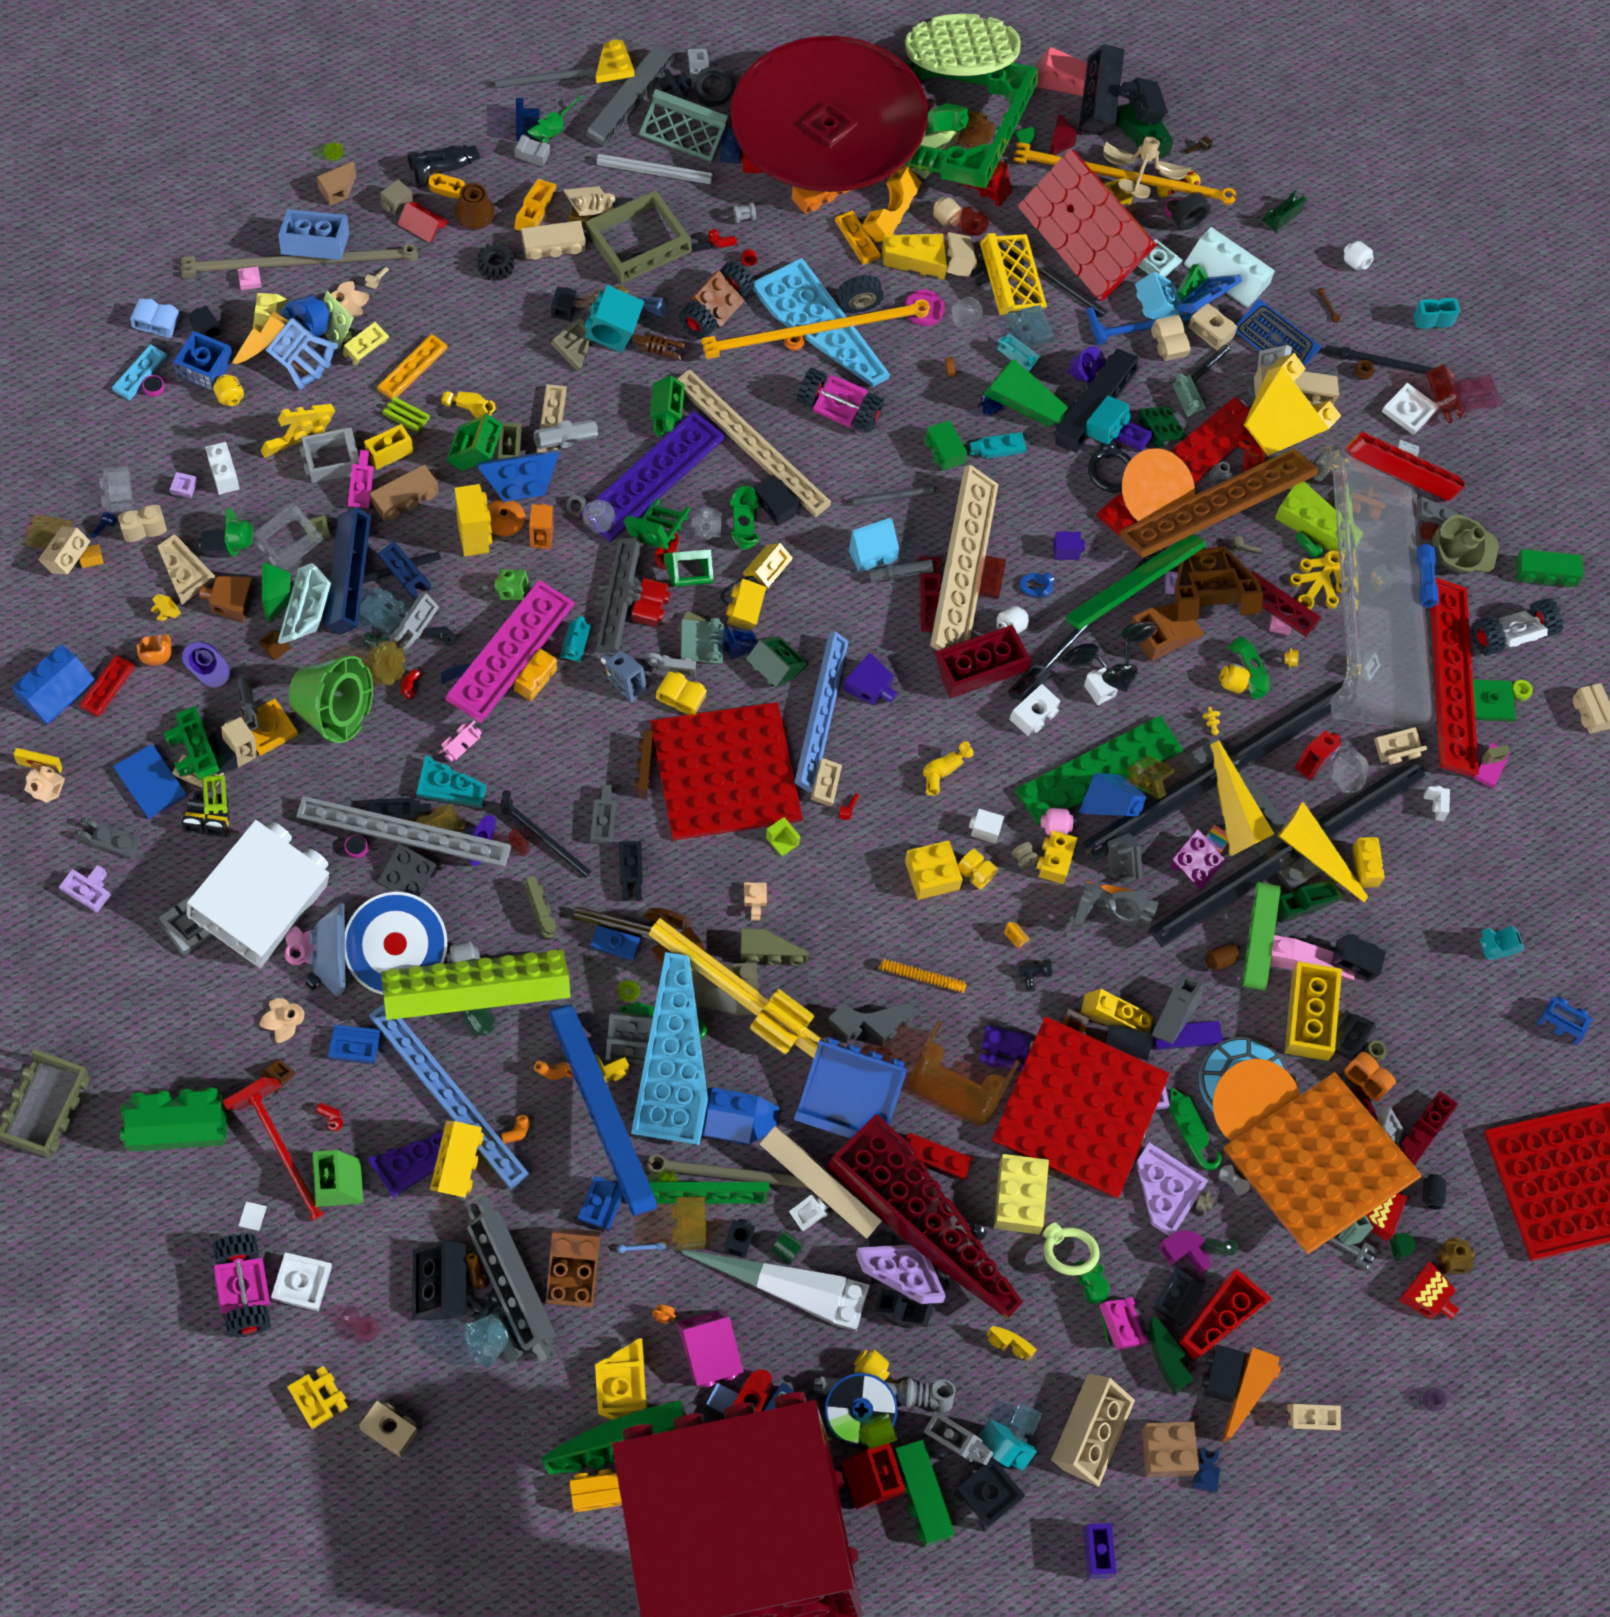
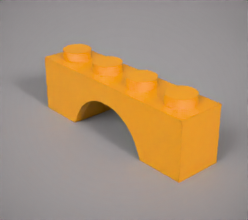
M909 166L902 167L889 177L886 183L890 194L888 208L870 211L862 224V227L874 242L883 241L884 235L894 234V230L901 222L902 216L918 192L922 182Z

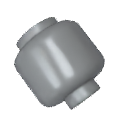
M471 941L451 945L450 953L446 954L448 963L480 960L477 944L473 945Z

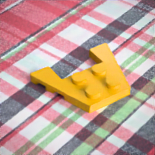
M333 405L312 406L311 410H304L303 407H298L295 409L296 412H291L290 409L282 410L277 419L281 427L288 424L291 425L285 436L264 443L261 449L263 457L266 458L301 442L302 437L324 433L325 428L335 413Z

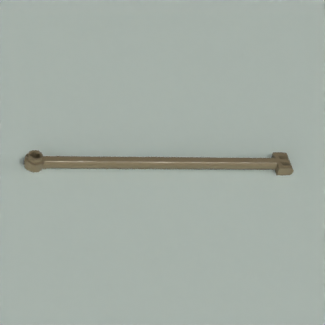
M406 244L402 249L343 252L341 260L305 256H280L196 262L195 256L181 258V275L183 278L196 277V272L235 270L250 267L267 268L404 259L407 262H413L418 258V249L413 244Z
M659 1154L652 1155L648 1159L649 1164H647L649 1172L654 1175H659L666 1171L748 1182H769V1184L810 1189L795 1175L665 1160ZM654 1163H659L661 1167L659 1169H654L652 1165Z

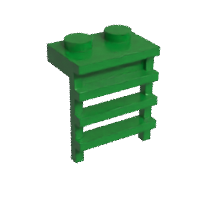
M657 498L642 519L627 515L623 522L631 538L637 537L641 543L667 550L669 541L674 540L675 532L681 530L680 525L683 521H687V515L691 509L686 506L682 512L660 507L658 506L660 500ZM652 513L674 518L677 520L675 522L672 520L660 518L657 516H653Z

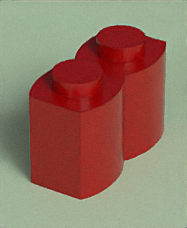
M643 578L641 583L642 593H639L641 598L635 602L632 621L657 628L658 622H663L665 616L663 606L664 603H669L671 592L668 591V584Z

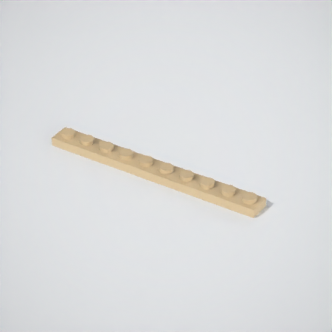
M690 369L677 378V380L685 384L684 394L771 476L774 474L778 480H782L791 495H795L798 501L815 518L831 506V501Z

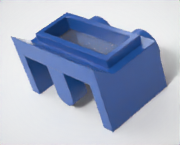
M1552 996L1536 1024L1541 1026L1547 1020L1556 1025L1555 1034L1561 1036L1566 1031L1575 1036L1572 1044L1577 1046L1584 1038L1593 1018L1589 1017L1588 1012L1584 1009H1575L1568 1005L1569 1003L1566 999Z

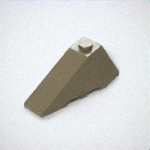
M756 963L725 966L759 992ZM692 972L696 1005L707 1007L714 1011L728 1012L735 1016L755 1015L699 972Z

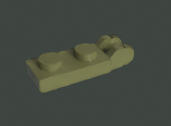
M535 876L528 877L525 890L543 938L551 940L555 936L557 929L555 919L549 917L551 911L547 902L544 903L542 898L544 891L541 883H537Z

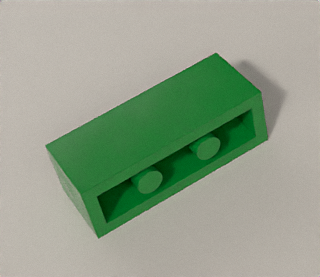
M1521 549L1515 558L1516 580L1577 587L1583 578L1582 555Z

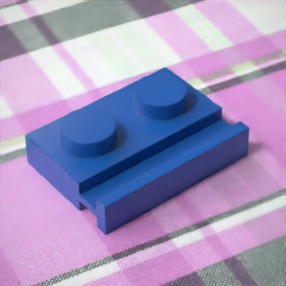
M334 1024L328 1055L329 1059L375 1064L381 1034L380 1030Z
M594 1175L579 1213L578 1221L610 1232L624 1197L620 1186Z

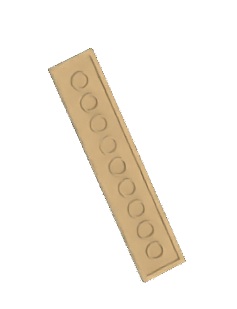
M972 465L964 467L930 644L936 650L967 641L971 637L999 485Z

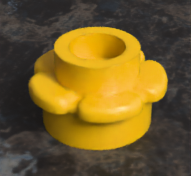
M1290 648L1289 652H1285V664H1289V668L1298 667L1299 650H1292Z

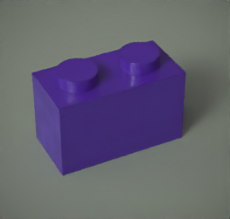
M1112 1523L1087 1524L1083 1529L1087 1579L1112 1578L1117 1573Z

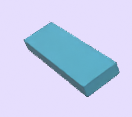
M150 344L112 386L113 391L131 400L143 386V380L153 375L168 358L167 353Z

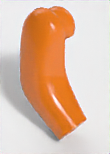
M537 1061L534 1065V1070L549 1080H556L566 1076L574 1078L567 1061L556 1064Z

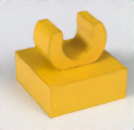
M157 594L152 599L156 605L151 608V612L158 613L161 611L160 615L156 618L158 621H165L168 616L176 618L181 614L171 597Z

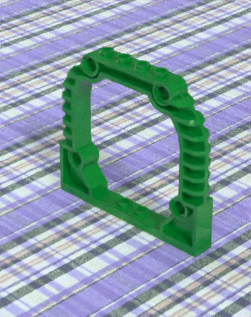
M912 60L904 62L919 81L938 77L987 86L990 94H1002L1009 102V110L1007 113H1004L1002 124L997 127L995 138L991 145L981 144L970 149L952 146L948 150L920 145L913 157L905 164L911 169L915 167L919 171L929 170L932 174L936 172L941 173V179L986 188L1038 83L1037 67L1011 62L1008 66L994 72L971 76H955L924 69Z

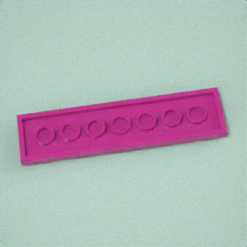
M538 580L449 691L445 700L480 723H483L512 686L526 664L541 649L571 611L575 602L541 580Z

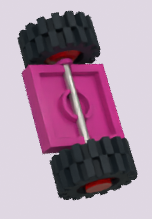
M812 367L809 368L798 390L796 401L813 408V412L849 428L854 421V427L870 433L879 419L884 399L830 374L826 382V373Z
M240 1233V1235L233 1234L231 1237L225 1236L224 1239H218L213 1244L215 1262L218 1264L214 1265L213 1270L220 1313L225 1314L227 1335L232 1338H240L241 1336L256 1335V1333L261 1334L263 1331L269 1330L271 1328L268 1310L270 1300L263 1259H257L259 1251L256 1236L254 1234L251 1235V1233L246 1235L245 1233Z

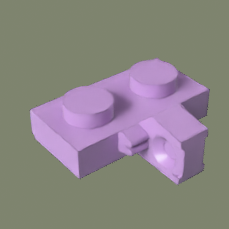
M98 865L91 874L86 873L84 876L72 869L59 886L61 891L98 913L111 895L102 888L104 885L102 881L107 873L105 869Z

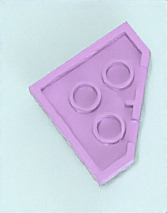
M1149 1142L1137 1160L1136 1165L1151 1224L1170 1236L1176 1232L1208 1180Z
M896 1245L861 1247L857 1249L856 1256L864 1273L920 1304L944 1302L945 1293L931 1261L913 1246Z

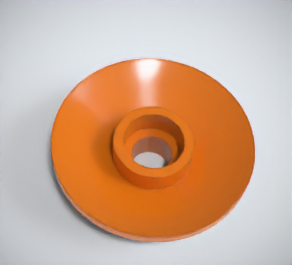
M500 499L487 506L490 512V524L493 534L510 536L520 531L524 526L525 512L517 502H504Z

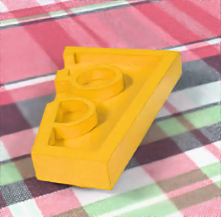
M623 39L604 43L596 73V83L634 77V68Z

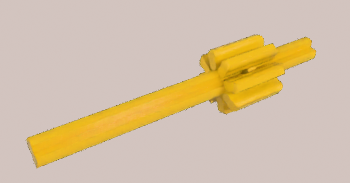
M659 918L648 935L672 953L689 956L693 969L755 1014L757 1017L750 1025V1030L782 1054H787L795 1044L814 1059L818 1042L821 1038L807 1028L814 1018L811 1012L781 990H777L769 1000Z

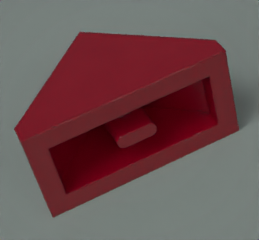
M1058 114L1049 152L1051 155L1060 154L1074 147L1078 135L1063 115Z

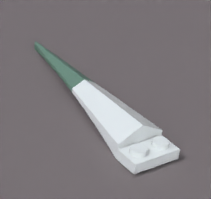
M682 1250L683 1255L759 1288L834 1326L854 1332L857 1331L870 1289L868 1284L850 1280L843 1276Z

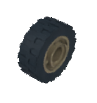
M858 275L844 281L839 286V290H837L842 310H845L847 313L869 311L879 305L884 299L880 280L873 275Z

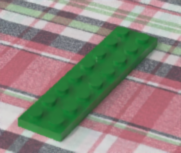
M1158 716L1016 788L1015 792L1037 826H1040L1041 815H1046V811L1049 808H1062L1069 811L1081 805L1095 773L1119 774L1130 780L1182 753L1183 748L1163 718Z

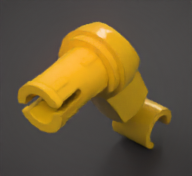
M446 391L441 398L443 405L451 407L452 402L455 401L456 406L469 410L475 418L484 414L491 416L496 408L493 401L490 400L488 402L478 393L458 392L457 396H455L453 393Z
M964 741L959 745V753L953 751L942 758L929 762L925 766L923 775L926 777V794L931 796L939 794L940 778L950 775L964 763L963 757L971 758L974 751L968 741Z

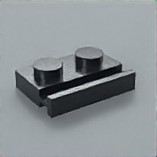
M1346 1010L1337 1023L1334 1053L1353 1061L1376 1028L1375 1023L1357 1014L1353 1015Z
M1176 1267L1155 1302L1153 1309L1183 1326L1206 1285L1197 1282L1195 1278Z

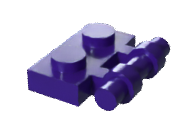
M986 1026L982 1050L990 1051V1055L981 1053L979 1062L988 1064V1067L995 1068V1066L1008 1068V1071L1015 1072V1070L1021 1071L1024 1063L1018 1062L1017 1057L1026 1059L1031 1035ZM997 1053L1009 1055L1010 1060L997 1057Z

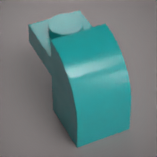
M1513 926L1497 932L1491 928L1481 931L1483 937L1479 938L1486 959L1503 958L1525 950L1519 932Z
M989 1419L978 1435L984 1441L983 1444L993 1452L992 1457L1008 1468L1012 1465L1020 1470H1024L1037 1452L1033 1446L1015 1438L1008 1427Z

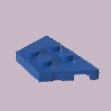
M558 450L480 462L478 467L504 502L542 496L546 494L559 452Z

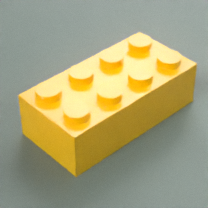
M1299 961L1296 963L1291 978L1284 1054L1325 1061L1330 1060L1335 1052L1342 969Z

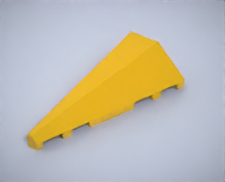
M1218 740L1211 744L1210 747L1213 750V764L1217 773V787L1222 816H1224L1226 825L1225 834L1228 837V851L1231 857L1274 835V832Z
M1301 802L1277 836L1362 902H1365L1368 897L1307 806Z

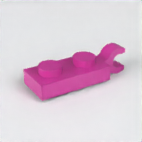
M360 450L359 465L352 464L348 506L369 509L374 466H368L369 451Z

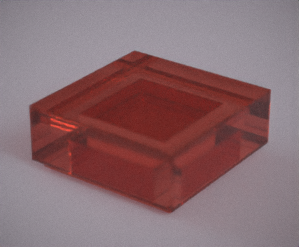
M515 828L510 831L509 843L522 856H526L530 852V843Z

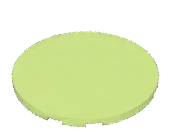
M948 14L933 17L932 21L927 23L923 21L913 27V31L909 32L905 39L906 53L915 64L936 73L955 76L980 75L1002 69L1018 57L1021 46L1019 34L1011 26L1007 27L1003 25V21L992 17L988 19L979 18L977 14Z

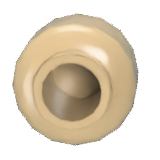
M951 197L940 198L934 204L933 216L944 227L956 226L961 221L962 208Z

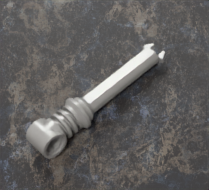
M816 1378L815 1384L823 1386H814V1391L819 1394L828 1395L831 1388L840 1378ZM907 1378V1381L902 1380L900 1383H887L892 1389L896 1401L901 1405H905V1408H909L912 1405L915 1406V1403L921 1406V1403H923V1406L927 1407V1404H929V1407H932L935 1411L943 1413L949 1411L953 1406L956 1389L949 1380L939 1379L935 1383H931V1386H929L928 1382H925V1385H923V1382H919V1385H917V1382L911 1378Z

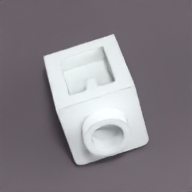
M1429 786L1424 793V799L1434 800L1432 811L1436 812L1435 820L1444 821L1449 813L1450 789H1445L1441 786Z
M810 1195L789 1211L802 1231L808 1229L822 1217L830 1215L827 1210L829 1208L828 1204L817 1195Z

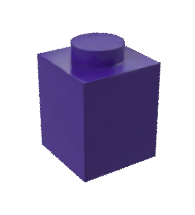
M1055 532L1053 539L1054 560H1079L1081 552L1085 550V541L1081 540V532Z

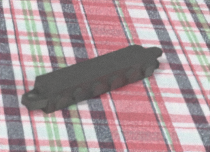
M482 1195L477 1199L478 1204L472 1203L467 1207L471 1222L467 1226L469 1234L520 1346L526 1351L533 1350L541 1363L550 1362L557 1357L552 1345V1340L557 1335L500 1211H494L489 1199Z

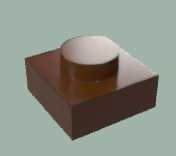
M1069 1008L1062 1024L1084 1033L1090 1017Z

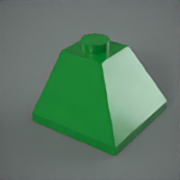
M262 563V603L266 621L269 622L288 607L295 581H292L290 572L268 563Z

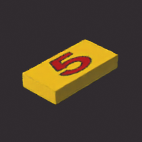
M16 748L13 754L18 765L35 769L46 766L52 768L57 774H60L63 768L58 757Z

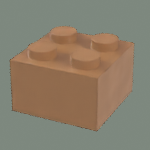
M1194 1422L1146 1423L1141 1429L1146 1478L1194 1476L1199 1471Z

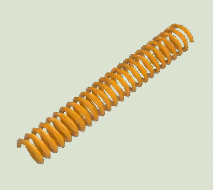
M883 958L878 968L879 970L882 968V971L885 970L886 972L889 970V973L892 972L893 974L896 972V975L899 974L900 976L903 973V977L906 975L907 978L911 979L913 977L917 981L920 979V982L923 980L924 983L927 980V984L930 982L932 985L934 982V986L937 984L941 988L943 986L944 988L947 987L948 990L950 987L954 991L958 989V993L960 991L964 993L967 986L964 980L961 983V979L959 981L955 979L954 981V977L951 979L947 975L944 977V975L938 974L937 976V973L931 972L930 974V971L924 970L923 972V969L920 970V968L916 967L913 969V966L907 965L906 967V964L903 965L902 963L899 965V962L896 963V961L892 964V960L889 962V959L886 960L885 958Z

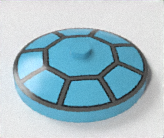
M1245 1037L1227 1039L1214 1046L1203 1060L1199 1072V1087L1206 1104L1213 1111V1097L1219 1080L1229 1068L1239 1062L1249 1059H1264L1278 1064L1288 1072L1279 1054L1267 1044Z

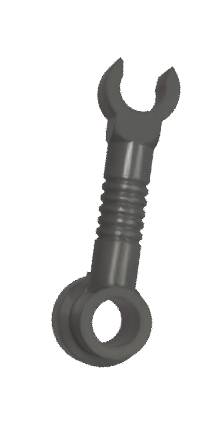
M1224 461L1213 466L1209 471V478L1215 483L1235 476L1229 472L1230 466Z

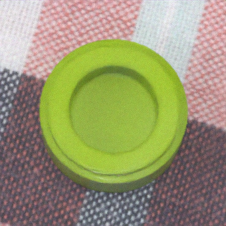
M1516 680L1513 683L1514 699L1518 701L1528 700L1533 693L1532 685L1526 680Z

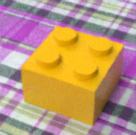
M950 841L907 850L905 864L917 900L960 890L963 879Z

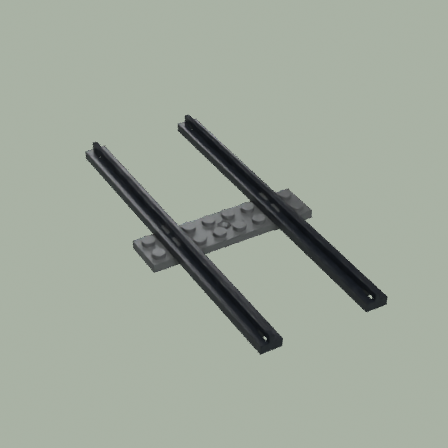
M1345 680L1339 682L1230 751L1221 743L1270 825L1274 835L1252 845L1260 854L1259 858L1151 926L1148 931L1161 948L1256 888L1257 882L1263 883L1276 875L1291 893L1323 872L1277 836L1287 821L1244 769L1355 700L1357 694L1352 690L1354 687L1352 682L1349 684ZM1216 737L1185 756L1182 762L1192 774L1146 802L1138 816H1124L1082 842L1081 847L1090 859L1095 863L1109 854L1108 841L1128 833L1135 838L1206 792L1221 807L1217 787V773L1213 764V750L1210 747L1211 744L1219 739ZM1411 759L1316 821L1330 840L1424 779L1426 775L1420 769L1422 764L1420 762L1416 764Z

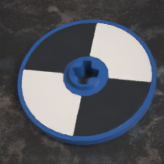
M853 1373L841 1378L829 1391L825 1403L826 1420L832 1432L843 1442L854 1446H869L881 1441L890 1433L897 1418V1401L892 1389L883 1379L870 1373ZM860 1403H863L868 1411H864L863 1415L860 1416L858 1411L854 1409L859 1407ZM881 1421H885V1423L880 1424V1425H878V1426H879L880 1432L885 1431V1430H888V1432H887V1433H884V1434H881V1435H878V1436H875V1437H872V1435L878 1433V1430H877V1427H876V1426H874V1427H872V1428H869V1426H870V1425H873V1424H876V1423H879V1422H881Z

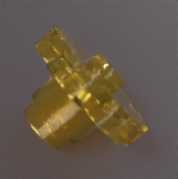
M380 641L379 645L372 646L365 660V666H368L372 678H376L378 684L393 685L394 681H399L405 672L403 666L405 656L403 655V650L397 648L395 642Z

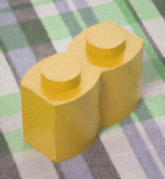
M668 671L656 691V699L671 707H675L687 715L697 713L706 698L707 690L699 682L686 680L685 676L679 672Z

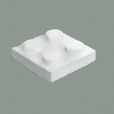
M1407 383L1384 406L1382 412L1412 435H1415L1437 412L1439 406Z
M285 1252L271 1296L272 1301L319 1311L332 1264Z

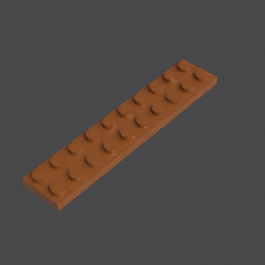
M1294 448L1119 531L1120 538L1141 558H1144L1318 475V468Z

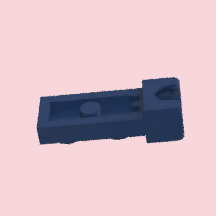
M395 541L378 552V557L413 600H416L418 595L416 587H423L426 591L431 589V583Z

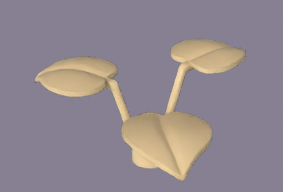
M1152 137L1144 139L1143 145H1140L1135 155L1116 148L1108 142L1105 143L1103 149L1106 160L1120 166L1134 163L1135 159L1141 154L1143 163L1136 183L1131 180H1121L1118 184L1121 191L1138 198H1147L1150 195V188L1139 184L1147 161H1152L1155 158V168L1159 170V173L1175 180L1183 179L1191 170V167L1158 161L1160 142Z

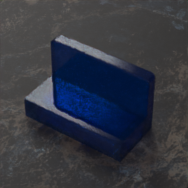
M516 98V142L519 141L521 135L539 142L540 140L528 134V130L539 124L540 109L524 108V98Z

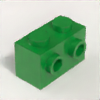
M950 420L927 428L926 437H924L925 444L933 452L934 461L937 465H940L942 471L965 463L967 451Z

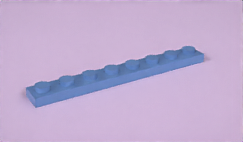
M836 631L830 632L828 635L795 778V783L807 792H812L818 764L823 758L849 643L848 640Z

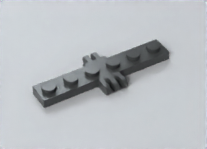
M637 537L619 539L610 584L598 586L597 601H595L594 606L596 608H604L596 647L600 654L619 652L628 605H632L633 601H639L641 598L639 593H642L643 588L633 583L641 541Z

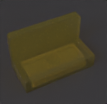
M1146 756L1128 768L1132 784L1158 799L1166 795L1162 780L1175 772L1173 767L1150 756Z

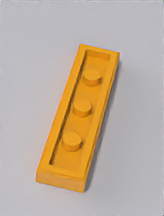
M431 334L377 386V389L391 400L394 396L398 397L447 349V344Z

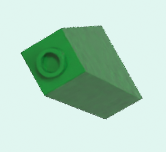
M1014 358L1006 364L983 393L987 397L1048 427L1054 423L1059 424L1065 418L1064 412L1068 408Z

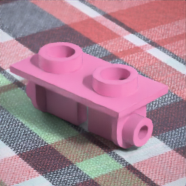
M475 721L470 724L463 723L456 730L459 734L453 739L451 736L448 737L441 744L443 748L438 753L445 752V758L449 762L456 761L466 751L461 745L462 743L469 748L480 739L481 730L477 727H472Z

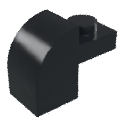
M881 1289L874 1312L883 1319L905 1328L912 1329L913 1326L927 1328L934 1305L932 1303L920 1304L915 1300L909 1299L899 1291Z

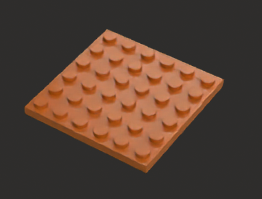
M1335 1072L1223 1147L1225 1153L1307 1255L1421 1178V1173Z

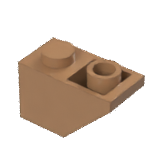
M354 162L343 164L334 170L317 176L319 190L329 206L348 198L356 178Z

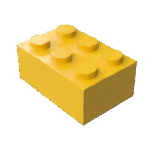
M480 484L454 488L457 522L464 556L489 553V545L492 544L490 512L487 509L486 492H481Z
M446 1121L430 1190L464 1198L466 1193H470L473 1180L470 1179L471 1172L476 1169L478 1163V1156H475L477 1146H481L484 1133H481L482 1127L456 1121Z

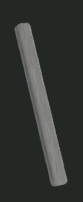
M598 154L596 160L599 166L704 184H711L713 179V173L606 154Z

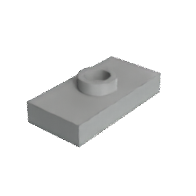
M1383 1106L1377 1122L1394 1143L1399 1146L1404 1129L1392 1109Z

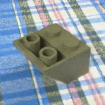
M502 423L503 426L492 459L488 461L521 456V423Z

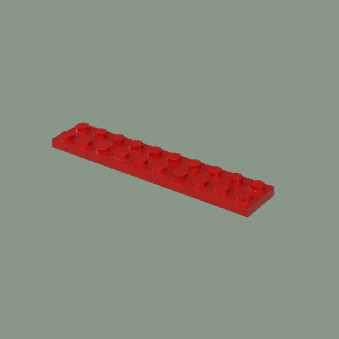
M1233 397L1169 451L1185 463L1192 475L1194 484L1204 477L1213 466L1218 465L1239 447L1238 440L1242 435L1252 436L1244 426L1250 409L1237 397ZM1122 492L1100 509L1096 515L1119 537V531L1138 523L1128 510Z
M1435 577L1438 587L1439 604L1430 609L1440 768L1474 778L1476 775H1479L1467 588Z

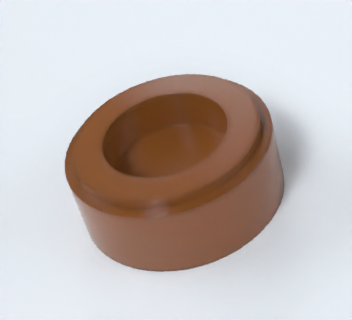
M953 356L945 357L947 377H956Z

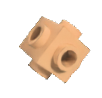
M41 766L28 773L24 790L35 799L47 803L59 797L65 778L55 773L52 768Z

